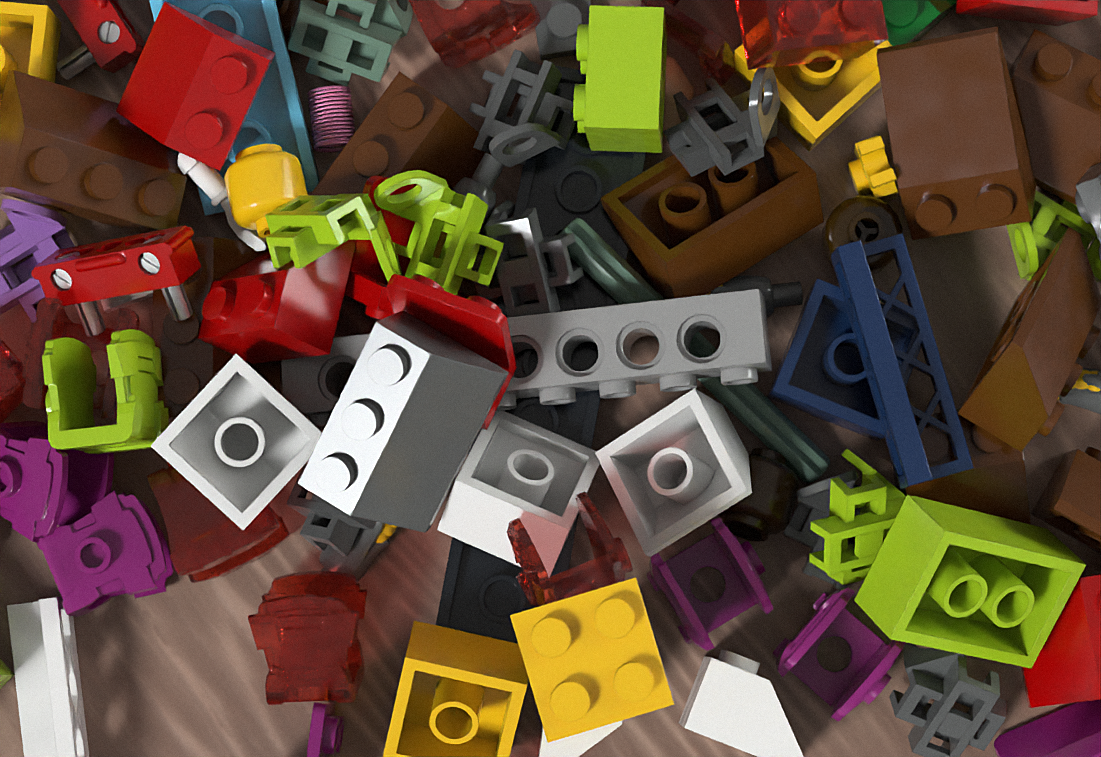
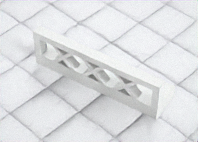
M62 597L7 605L24 757H89L73 616L66 614L62 605Z

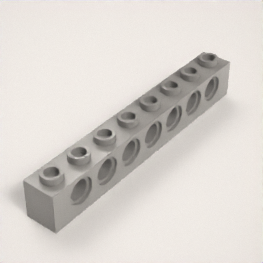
M759 289L507 318L514 356L522 350L535 349L538 354V364L535 371L527 377L515 378L513 374L496 411L517 408L516 399L539 396L540 404L558 405L575 402L576 392L599 390L600 398H623L636 395V386L660 383V391L677 392L697 388L696 379L721 377L722 385H742L757 382V372L772 371L765 298ZM703 329L717 330L720 333L721 339L717 351L705 358L693 356L690 351V343L693 336ZM370 334L334 338L330 354L281 360L283 396L320 430H324L340 397L338 383L341 376L346 371L354 368ZM650 335L657 337L659 341L657 356L647 364L638 365L632 363L630 350L633 343L642 336ZM585 342L596 343L598 347L596 363L588 370L574 371L571 365V355L574 349Z

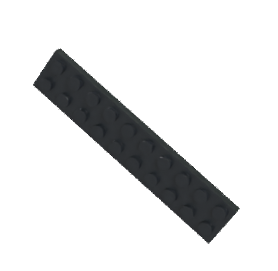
M556 66L562 77L554 95L573 102L575 84H586V74H581V71L578 69ZM559 110L551 131H557L564 114L563 111ZM576 122L565 150L553 146L526 160L522 168L513 218L522 216L528 208L536 207L543 238L559 235L572 220L580 218L626 261L628 248L605 211L601 197L643 172L646 152L591 151L586 133H578ZM543 252L548 272H552L548 252ZM524 254V255L513 256V257H510V259L519 258V257H524V256H528V255H527V254ZM570 257V261H571L572 268L580 267V266ZM584 270V276L572 284L555 286L561 309L557 312L618 305V302ZM500 296L497 299V306L508 318L503 296ZM539 300L527 301V302H524V303H525V304L535 303V302H539ZM585 342L574 349L571 355V365L574 371L588 370L596 363L598 359L597 344ZM535 349L522 350L515 356L517 366L514 372L515 378L527 377L535 371L538 364V354ZM599 390L576 392L575 402L558 405L540 404L539 396L516 399L517 408L504 410L509 414L591 449L600 403ZM579 513L549 579L452 537L436 625L518 644L510 615L562 600L564 597Z

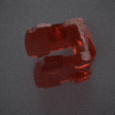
M585 491L577 494L575 499L589 537L594 559L553 575L550 578L520 519L517 518L509 522L507 536L514 559L523 570L516 578L531 605L542 606L625 581V574L633 571L628 552L619 536L613 538L603 517Z
M306 571L274 578L269 592L261 596L263 602L259 605L258 612L248 615L257 650L264 649L269 669L265 683L267 704L270 706L282 705L283 702L309 701L353 703L365 673L363 650L358 639L359 619H364L367 589H361L354 575L341 572Z

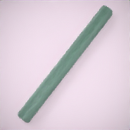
M576 218L572 220L560 233L574 232L575 242L567 246L569 256L580 267L582 266V269L620 305L665 300L582 219ZM699 332L693 336L690 343L691 354L698 358L709 357L717 351ZM721 377L698 379L770 450L784 456L786 459L785 464L802 481L806 483L814 482L826 471L830 464L829 457L752 383L722 385Z

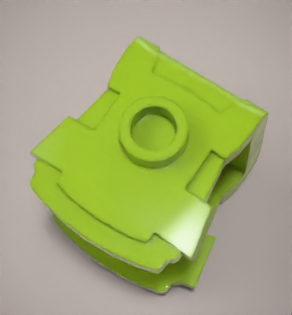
M135 329L112 332L111 342L106 347L111 379H115L118 403L117 424L95 427L93 416V392H96L97 365L93 364L91 349L81 341L69 337L49 339L45 342L42 363L44 382L49 388L46 393L45 406L48 415V441L53 448L81 450L91 454L152 448L151 444L164 432L169 424L168 408H164L163 401H158V386L163 385L161 349L155 346L154 339L144 332Z

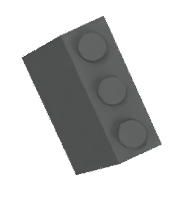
M404 310L377 321L298 484L350 516L424 533L431 528L509 372Z

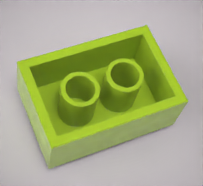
M907 494L854 601L891 640L1032 668L1086 564L1047 528Z

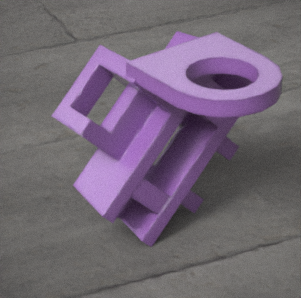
M2 199L0 209L7 214L12 224L0 230V314L21 303L31 322L38 323L62 307L50 309L47 301L37 307L36 304L46 299L39 280L32 277L31 271L56 250L75 247L65 229L67 219L60 213L23 201ZM33 253L32 257L28 258L27 260L23 261L15 267L12 266L13 264L17 263L18 261ZM3 273L13 289L10 288L9 284L3 276Z

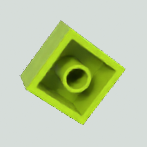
M590 5L589 24H578L576 57L577 61H580L581 74H586V84H575L573 118L574 121H577L578 133H586L591 151L662 153L668 41L664 7Z

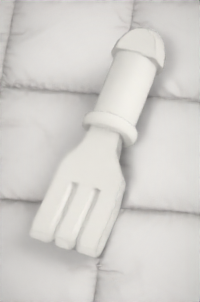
M179 152L177 164L184 175L187 174L212 200L211 204L213 206L221 204L226 212L228 224L236 235L254 250H266L268 248L266 238L259 237L257 230L245 229L236 224L231 213L224 178L215 168Z

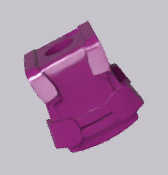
M39 421L0 423V516L12 522V529L32 542L39 543L40 537L53 535L57 525H71L91 513V505L111 492L114 452L91 454L74 449H55L48 441V423Z
M113 490L91 505V513L71 525L56 527L53 535L39 538L37 546L45 556L62 596V605L68 616H82L103 606L111 598L123 594H134L136 599L166 592L167 578L174 573L170 550L158 521L144 501L137 499L132 494L126 495L125 492L117 496L116 491Z
M720 518L710 520L715 532L664 562L659 553L651 556L650 571L646 573L655 591L662 590L682 623L678 626V629L687 644L694 643L706 651L715 648L709 638V632L756 604H759L762 611L766 614L774 609L765 586L759 575L766 572L760 558L748 541L739 544L736 537ZM703 567H712L718 570L725 581L722 595L712 602H703L697 599L690 588L693 574Z
M849 587L837 590L830 595L825 591L812 606L816 612L793 639L789 640L785 637L772 653V656L776 659L777 671L780 675L784 677L788 671L795 675L833 708L831 718L838 722L862 701L870 704L881 693L892 678L887 671L895 663L906 642L896 640L886 644L844 608L855 594V591ZM831 636L840 637L845 640L851 651L850 661L847 666L836 672L824 669L817 658L818 646L824 639Z

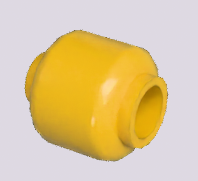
M259 144L241 150L235 156L236 161L229 166L224 175L231 213L236 224L245 229L257 230L258 236L261 238H266V236L271 234L265 217L266 214L300 195H308L302 166L298 158L291 153L283 151L282 147L277 144Z

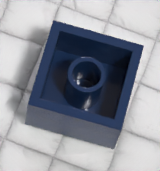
M817 278L809 289L767 397L879 441L885 436L841 289ZM890 308L885 321L892 345L907 353L917 335L914 321L903 313ZM921 345L918 347L914 355V358L916 359L919 355ZM897 359L898 365L900 366L902 361ZM908 366L902 377L905 388L913 370L911 366Z

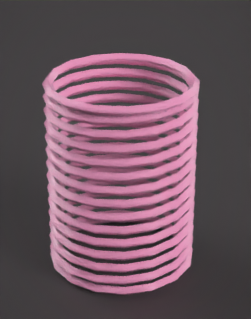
M342 85L314 88L307 93L309 96L308 103L310 104L309 111L311 112L310 119L312 120L313 149L315 151H342L344 147H318L346 146L351 139L349 136L354 135L355 124L353 123L354 116L352 114L353 107L351 106V89ZM344 91V92H337V93H328V94L317 95V94L326 93V92Z

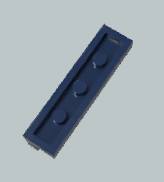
M903 233L863 245L860 240L837 247L831 255L832 263L900 489L974 468ZM892 251L900 276L888 295L875 288L867 258ZM902 286L908 305L896 299ZM879 301L884 303L882 308ZM891 307L912 318L914 321L917 335L907 353L892 345L885 317ZM920 345L926 364L914 358ZM897 359L902 361L900 366L898 365ZM908 366L931 378L935 392L924 412L910 404L902 378ZM937 404H939L944 423L931 416ZM926 424L948 435L955 461L929 467L920 438Z

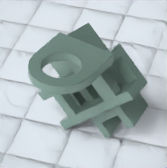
M300 0L294 27L291 26L287 49L310 57L305 72L340 85L348 86L352 73L380 82L391 64L388 61L393 48L402 37L407 36L413 16L411 1L398 0V5L396 0H329L328 6L312 0ZM337 9L361 17L360 23L336 14Z

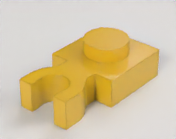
M877 135L855 143L854 153L856 160L848 162L847 165L858 195L869 193L870 196H874L884 202L895 200L898 193L894 182L896 181V176L888 162L881 136Z

